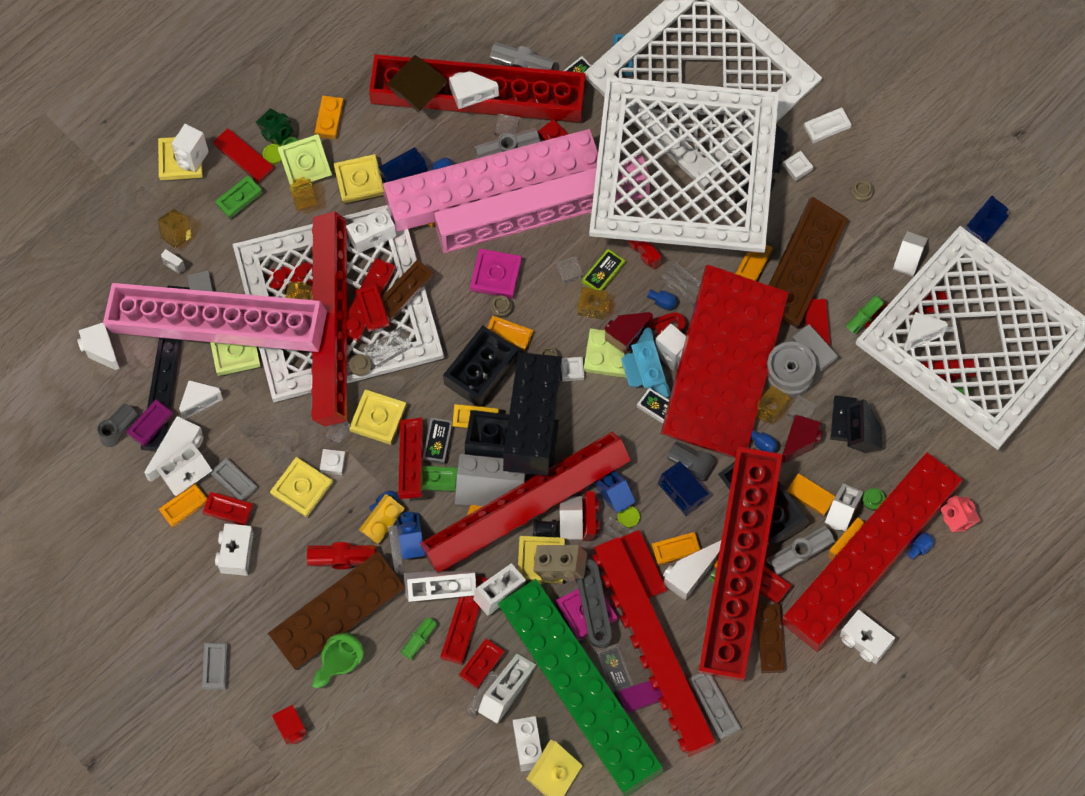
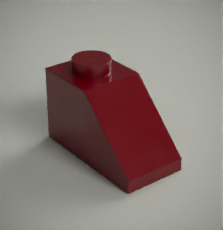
M644 312L618 315L614 321L610 320L604 329L605 340L622 353L627 354L632 348L631 345L639 340L644 329L649 328L653 323V314Z
M795 414L781 462H789L813 450L815 442L820 443L823 431L819 430L821 422Z

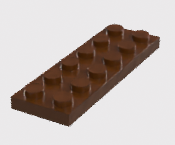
M811 197L808 200L769 283V286L789 292L782 320L795 328L800 325L848 221V218L815 197Z
M378 551L268 632V635L293 669L296 670L324 649L330 637L347 632L405 587Z

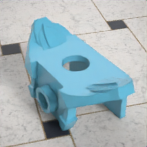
M646 328L637 344L631 345L633 353L625 354L621 361L629 387L636 388L639 385H643L644 388H651L666 398L670 396L671 392L666 383L654 344L652 329Z

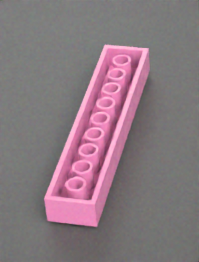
M587 129L383 183V194L391 219L395 225V231L398 232L435 222L434 213L442 208L457 207L464 202L479 201L485 196L493 197L507 190L515 191L525 185L540 184L544 180L558 179L568 173L576 174L590 167L597 168L598 151L591 131Z
M643 155L634 158L640 165L645 163ZM631 161L622 166L628 174L637 169ZM590 167L576 174L568 173L558 179H547L540 184H529L515 191L507 190L497 196H485L479 201L464 202L457 207L440 209L434 213L436 232L443 254L591 213L597 168ZM645 167L644 170L649 174L647 167ZM620 170L618 171L617 183L625 177ZM641 172L632 177L638 185L647 179ZM629 180L620 186L626 194L635 188ZM650 183L642 188L648 196L650 194ZM617 189L615 202L623 197ZM637 191L630 198L634 201L644 197Z
M112 283L103 324L111 333L319 352L327 310L321 301Z

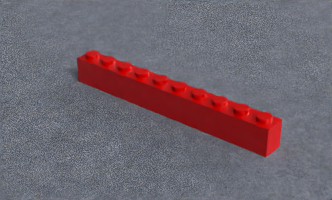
M335 211L313 217L312 226L313 300L321 301L327 310L319 352L311 351V415L313 421L324 427L347 422V219Z
M613 431L550 467L548 476H534L421 542L420 545L429 564L437 573L448 570L456 562L468 558L480 548L487 547L497 538L506 536L514 528L526 524L538 514L545 513L555 504L564 502L567 497L584 490L591 483L603 479L608 473L622 468L625 463L631 460L621 438Z
M620 537L595 546L592 559L604 574L601 578L605 587H610L613 593L610 596L615 608L619 607L622 613L620 616L624 628H629L632 634L629 638L633 648H638L641 654L639 660L643 669H648L651 675L648 679L652 689H658L661 695L658 698L662 710H667L670 716L667 720L673 732L677 731L680 738L677 742L682 753L686 752L688 757H691L714 747L715 740Z

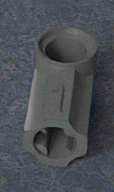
M124 403L108 420L99 423L97 431L100 441L104 446L112 447L118 444L120 436L139 418L131 406ZM108 431H113L109 436L104 435Z
M678 441L673 444L667 456L668 460L685 468L692 477L701 481L706 478L715 463V459L703 451L696 452Z

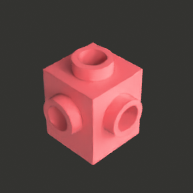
M958 495L951 497L946 501L947 504L940 508L943 513V519L951 532H964L981 521L976 512L975 504L969 497H959Z

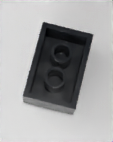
M482 325L443 374L444 385L473 405L482 406L517 362L518 348Z

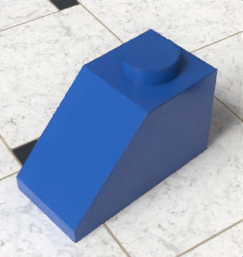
M612 471L605 475L603 479L593 482L607 505L616 513L626 510L635 502L626 480L616 471Z

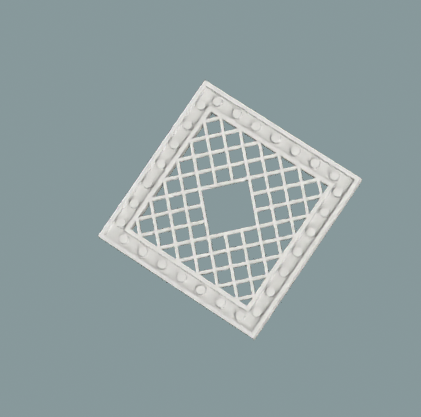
M664 0L584 72L586 73V80L605 97L607 77H616L615 75L618 72L619 78H622V72H633L634 79H637V72H646L650 81H652V73H663V82H667V73H678V82L672 83H682L681 60H723V87L753 88V90H756V88H768V91L779 89L777 91L779 92L776 123L822 80V77L737 0H703L705 2L698 0ZM692 6V15H682ZM695 6H707V15H696ZM710 7L719 15H710ZM681 19H692V28H681ZM696 19L707 20V28H696ZM677 20L678 28H668ZM710 20H722V29H711ZM725 21L734 29H725ZM663 32V41H654ZM666 32H678V41H666ZM681 33H692L693 42H682ZM696 33H707V42H696ZM711 33H722V42H711ZM726 33L737 34V43L726 42ZM740 34L750 43H741ZM651 45L663 46V55L652 54ZM648 46V54H639ZM666 46H678V55H666ZM681 46H693V55H681ZM696 46L708 47V56L696 55ZM711 47H722L723 56H711ZM726 47H737V56H726ZM741 47H752V56H741ZM756 49L765 57H757ZM633 59V68H624ZM637 59H648V68H637ZM652 59H663V68H652ZM666 59H677L678 69L667 68ZM726 60L737 61L738 70H726ZM741 61H752L753 70H741ZM756 61H767V70H756ZM771 63H773L780 71L771 70ZM726 74H738V83H726ZM741 74L753 75V84L741 83ZM756 75H768V84H756ZM771 75H782L783 84H771ZM638 103L629 108L635 116L643 111ZM679 107V110L672 112V114H679V119L682 118V114H686L681 107ZM663 109L650 110L656 118L659 117L657 114L665 112ZM699 110L694 113V116L697 118V115L707 114L703 110ZM724 111L717 114L724 115V122L727 120V114ZM625 112V117H627L629 120L632 119V118ZM647 113L638 119L644 126L653 121ZM742 115L739 116V122L743 126L751 120L748 118L742 123ZM667 116L664 120L660 121L666 129L673 124L667 123ZM712 119L709 120V124L703 125L709 129V132L718 127L716 124H712ZM634 122L633 124H634L639 130H641V128ZM695 122L694 124H683L685 128H692L696 125ZM657 124L648 129L654 137L663 132ZM735 124L725 126L726 129H736L731 135L740 129ZM754 124L747 128V130L752 136L754 132ZM679 128V134L674 130H671L670 133L677 139L682 135V130ZM697 130L694 131V137H695V139H696L697 141H699L700 139H702V138H698ZM743 132L735 137L741 145L749 140ZM724 133V138H715V139H716L719 143H721L723 140H725V139L728 138V137H727V136L725 135V133ZM667 135L658 140L664 148L673 142ZM686 137L665 154L695 180L713 167L714 164L707 157H702L705 155L702 152H698V147L695 144L694 148L687 142L692 141L689 137ZM710 139L706 140L705 142H709L710 151L713 149V142ZM732 141L723 146L729 154L738 148ZM752 143L744 149L747 150L748 148H750L752 146ZM720 149L711 155L717 162L726 157ZM740 151L733 158L737 160L743 153ZM728 160L721 167L726 170L732 162ZM716 169L709 175L715 180L721 172ZM705 177L697 184L705 189L711 183Z
M607 77L589 236L765 253L779 92ZM638 103L643 111L635 116L629 108ZM659 105L665 112L656 118L650 110ZM681 107L686 115L678 120L672 112ZM700 109L708 115L702 121H699L693 115ZM724 111L729 116V119L721 124L715 116ZM626 112L632 119L624 124ZM745 112L751 120L743 126L736 118ZM647 113L653 121L644 126L638 119ZM669 116L675 123L666 129L660 121ZM690 117L696 125L687 130L682 122ZM712 119L718 127L709 132L703 125ZM733 121L740 129L731 135L725 126ZM635 122L641 130L632 135L627 127ZM655 124L663 131L656 137L648 131ZM752 124H754L753 136L747 130ZM678 126L684 134L676 139L670 131ZM698 128L706 134L699 141L692 135ZM720 130L728 137L721 143L713 137ZM624 131L629 137V139L622 143V135ZM743 132L749 140L741 145L735 137ZM643 133L651 139L644 146L636 139ZM667 135L673 142L664 148L658 140ZM689 137L714 166L682 189L656 159L683 139ZM708 139L716 145L709 152L701 145ZM633 141L639 149L630 154L624 147ZM732 141L738 148L729 154L723 146ZM655 143L661 151L652 157L646 149ZM752 143V154L750 155L744 148ZM720 149L726 157L717 162L711 155ZM621 151L627 156L622 162H620ZM741 151L748 159L739 165L733 157ZM641 152L649 159L642 165L634 159ZM728 160L736 167L729 173L721 167ZM629 161L637 167L630 174L622 167ZM751 162L749 175L743 167ZM651 163L658 168V171L652 176L644 170ZM716 169L724 175L717 182L709 175ZM620 170L625 177L617 183L618 171ZM738 171L746 178L739 184L731 178ZM639 172L647 178L640 185L632 178ZM663 174L668 179V182L660 187L654 179ZM706 177L712 186L703 191L697 183ZM629 180L635 188L626 194L620 186ZM726 180L734 186L727 193L719 186ZM749 182L747 195L741 187ZM651 183L657 190L648 196L642 188ZM672 184L679 192L670 198L664 190ZM694 186L700 195L692 200L685 192ZM716 188L722 197L714 202L707 194ZM617 189L623 197L615 202ZM639 191L645 199L636 205L630 197ZM736 191L744 197L737 204L729 197ZM660 193L667 201L658 207L652 199ZM682 195L689 203L680 209L674 203V200ZM704 197L710 206L702 211L695 203ZM726 199L732 208L724 213L717 205ZM627 200L633 208L624 214L618 205ZM649 202L655 210L646 216L640 207ZM745 202H747L746 214L739 208ZM670 204L677 212L668 218L662 209ZM692 206L699 214L690 220L684 214V211ZM714 208L720 216L712 222L705 214ZM614 209L619 213V215H614ZM736 210L742 218L734 224L727 216ZM637 211L641 217H633L630 215ZM659 213L663 219H654L651 217ZM680 215L685 221H675L673 219ZM702 217L707 223H697L695 221ZM724 219L729 225H718L717 223ZM743 222H745V227H740V226H739V225H741Z
M387 205L343 217L347 219V225L383 208H386L389 216L390 213ZM313 224L233 244L246 295L268 296V290L275 294V297L290 298L282 294L289 284L297 289L292 299H297L299 294L303 292L310 296L309 300H313L312 292L304 289L309 279L313 281V276H311L312 268L300 286L290 281L295 274V268L300 266L304 260L313 265V260L307 257L313 246ZM408 229L396 232V237L388 240L391 251L383 248L386 241L374 246L373 248L376 251L372 257L362 252L357 254L355 249L349 246L351 242L347 234V250L356 254L350 263L347 262V275L351 269L361 273L356 282L347 278V283L358 289L361 287L359 283L364 276H367L368 269L380 251L389 255L386 262L390 263L394 259L396 266L395 276L390 284H388L384 294L395 284L398 277L400 278L417 260ZM305 250L303 255L300 254L298 251ZM290 254L300 258L295 267L286 263ZM285 255L282 260L277 258L278 256ZM359 257L369 261L363 270L354 265ZM270 259L279 263L275 271L280 270L282 266L292 270L288 278L284 280V284L279 291L269 287L274 280V272L265 268ZM262 271L271 275L266 285ZM425 287L406 305L407 309L404 308L402 310L406 314L401 322L393 319L391 323L398 326L393 335L384 331L383 327L375 330L377 332L372 340L362 336L360 340L368 343L363 353L354 348L357 342L353 341L350 346L347 345V357L350 352L366 355L371 361L370 371L363 376H357L349 369L351 358L347 359V383L444 359ZM409 316L413 329L404 325ZM401 328L411 333L406 342L396 337ZM380 333L390 338L385 347L375 343ZM415 336L416 341H415V342H411V340H412L413 337ZM393 341L401 344L400 346L389 348ZM372 346L380 350L368 354ZM259 347L273 403L311 393V368L304 370L308 362L312 364L311 351L308 356L299 353L298 350L284 349L291 353L285 362L281 348ZM295 355L305 360L299 369L290 365ZM288 369L294 371L295 373L289 374Z
M959 226L862 333L855 344L999 450L1085 349V316ZM971 262L973 271H962L961 263ZM957 264L958 272H950ZM989 275L991 284H980L978 276ZM959 276L960 285L949 286L948 277ZM963 276H974L975 284L965 285ZM944 278L945 286H937ZM996 288H1007L1008 297H997ZM976 289L978 298L967 299L966 290ZM981 289H992L993 297L982 298ZM950 290H961L963 299H952ZM935 291H946L947 300H937ZM931 293L932 300L924 301L925 298ZM1009 301L1011 310L1000 311L998 302ZM1014 301H1024L1026 309L1015 310ZM994 302L995 311H985L983 303ZM968 303H979L980 312H969ZM948 304L950 313L939 314L938 305ZM953 304H964L965 312L954 313ZM922 305H933L935 314H924ZM918 307L920 314L939 320L940 318H951L952 327H947L945 332H953L955 341H944L943 336H941L937 342H928L918 346L925 347L926 356L915 357L914 349L910 350L911 355L901 349L904 348L905 343H898L896 334L908 335L910 329L909 320H913L914 317L911 314ZM1027 314L1028 323L1018 324L1016 315ZM1031 314H1042L1043 322L1033 323ZM1001 315H1012L1013 324H1002ZM997 316L1003 352L961 354L955 318ZM905 322L906 329H899V327ZM1059 326L1061 335L1051 336L1049 327ZM1045 327L1046 336L1035 337L1034 328ZM1019 328H1029L1031 337H1020ZM1003 329H1014L1016 338H1005ZM1061 340L1053 350L1052 341ZM1036 341H1047L1049 350H1038ZM1017 342L1018 351L1007 352L1006 343ZM1021 342H1032L1034 351H1023ZM956 345L957 355H946L945 346ZM940 346L942 355L931 356L929 347ZM1035 355L1036 365H1025L1024 356ZM1039 355H1048L1041 364ZM1019 356L1021 365L1010 366L1009 357ZM993 357H1004L1006 366L995 367ZM978 358H989L990 367H979ZM958 359L960 368L949 369L947 360ZM962 359H974L975 368H964ZM943 360L944 369L933 370L932 361ZM919 361H927L928 368ZM1036 369L1028 379L1026 370ZM1022 370L1024 379L1013 380L1011 371ZM996 371H1007L1008 380L997 381ZM976 372L978 382H966L965 373ZM980 372H991L993 381H982ZM961 373L962 382L951 383L950 374ZM936 374H945L946 381ZM1023 384L1015 394L1014 385ZM998 385H1009L1011 394L1000 395ZM978 386L980 396H969L967 387ZM983 386H994L995 395H984ZM963 387L964 395L955 388ZM1001 399H1010L1002 409ZM981 400L982 408L973 401ZM985 400H997L998 409L987 410ZM990 414H998V415L994 418V417H993L992 415H990Z

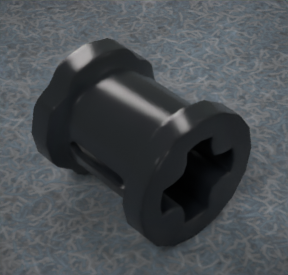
M533 519V537H556V519L552 521Z

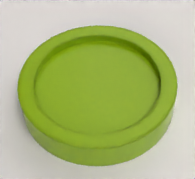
M270 144L263 150V158L271 165L279 164L282 161L277 149L281 146L277 144Z
M629 506L626 510L618 512L617 520L624 528H634L639 523L640 514L636 508Z

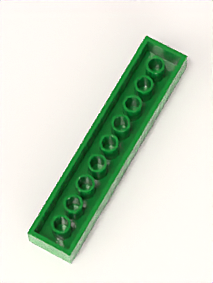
M534 579L498 603L500 610L622 794L629 796L664 772L663 767L537 579Z

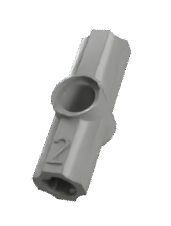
M497 42L493 44L489 57L490 61L513 67L554 70L555 60L536 55L527 47L519 46L513 48Z
M533 128L513 135L504 133L497 140L474 146L476 157L481 158L538 143L540 139L537 130ZM504 145H511L512 147H510V148H504L503 146H504Z
M823 526L804 538L796 539L792 545L768 557L767 563L771 571L779 576L798 564L806 563L810 557L835 544V540L830 530ZM803 548L807 553L800 555L795 549Z

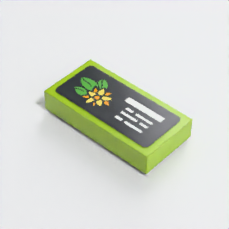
M607 249L582 279V284L599 295L624 266L625 260Z

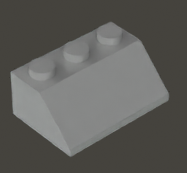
M460 454L455 506H485L526 482L527 473L503 471V458Z

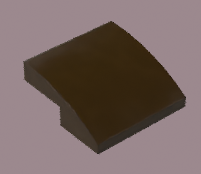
M414 55L386 86L400 99L404 98L419 113L448 81L428 63Z

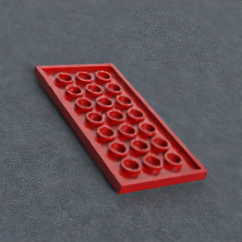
M711 265L705 266L660 434L732 458H736L737 446L748 448L768 373L767 362L769 354L775 346L789 292Z

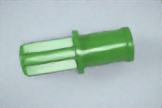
M875 295L863 308L858 309L859 312L846 324V327L852 333L857 334L868 321H872L873 314L884 304V301L878 295Z
M425 618L415 633H411L412 637L403 649L400 650V653L407 659L412 660L420 647L426 645V639L435 629L437 623L431 618Z

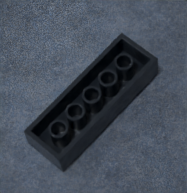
M518 352L503 454V471L548 476L561 378L562 356Z

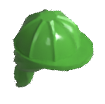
M348 632L333 635L327 640V644L321 653L322 667L314 675L313 688L327 685L331 676L346 674L362 661L364 649L356 636Z

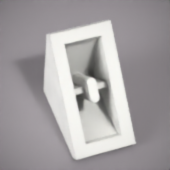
M907 231L893 270L914 277L928 238Z
M915 312L903 349L907 352L944 336L948 324L945 321Z
M188 381L179 407L183 419L185 420L223 400L221 391L217 387Z
M569 496L564 502L560 503V538H565V540H583L582 496Z

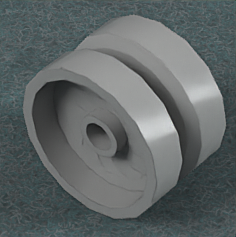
M784 342L774 347L769 354L767 362L768 373L766 381L768 386L779 396L787 398L799 397L806 393L811 387L816 368L815 356L808 347L798 342Z

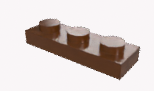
M418 260L410 266L381 298L390 322L434 276V272Z
M780 604L757 605L761 674L784 673Z

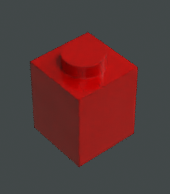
M293 705L272 715L286 745L289 743L296 744L303 740V736L307 733Z

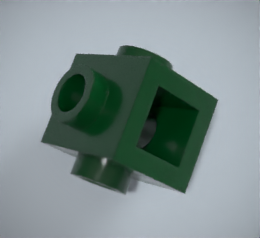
M272 108L256 121L264 139L268 142L273 141L277 145H280L294 132L290 125L291 120L284 113H278Z

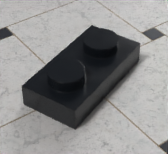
M834 396L830 440L847 442V405L856 402L857 398Z

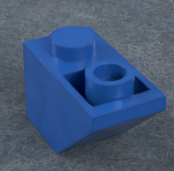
M418 512L402 513L397 518L402 559L425 556L420 545L423 540Z

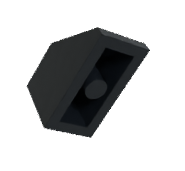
M864 399L847 405V447L863 453L882 448V427L867 400Z

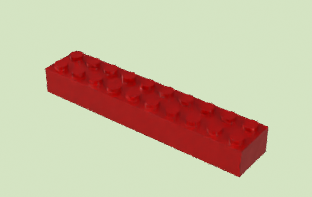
M374 54L369 88L371 104L412 107L404 98L400 99L386 86L412 57ZM421 58L448 81L427 103L424 109L554 119L570 122H581L586 73ZM459 72H473L497 82L499 96L458 109L450 89L449 78Z
M737 446L698 674L744 682L783 454Z
M926 452L783 616L782 624L818 652L911 545L913 540L941 510L940 508L947 503L946 501L957 492L963 479L930 453Z

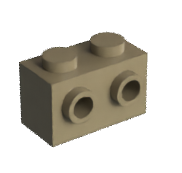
M537 545L533 571L544 581H554V579L575 581V579H584L587 552L579 545Z

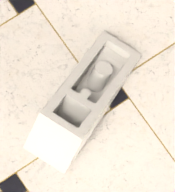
M177 416L144 472L147 480L152 482L158 478L160 474L156 467L193 442L196 448H199L204 438L201 428Z
M721 541L677 561L674 567L670 565L663 574L665 577V587L686 601L718 559Z
M436 571L404 573L405 596L409 602L475 595V572L437 573Z
M516 654L484 694L478 712L498 723L516 699L534 671L536 664Z

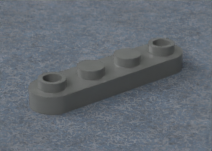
M586 559L585 570H589L591 574L584 575V579H577L590 643L596 648H604L609 645L612 637L598 566L593 560ZM602 634L604 639L598 640L596 635Z

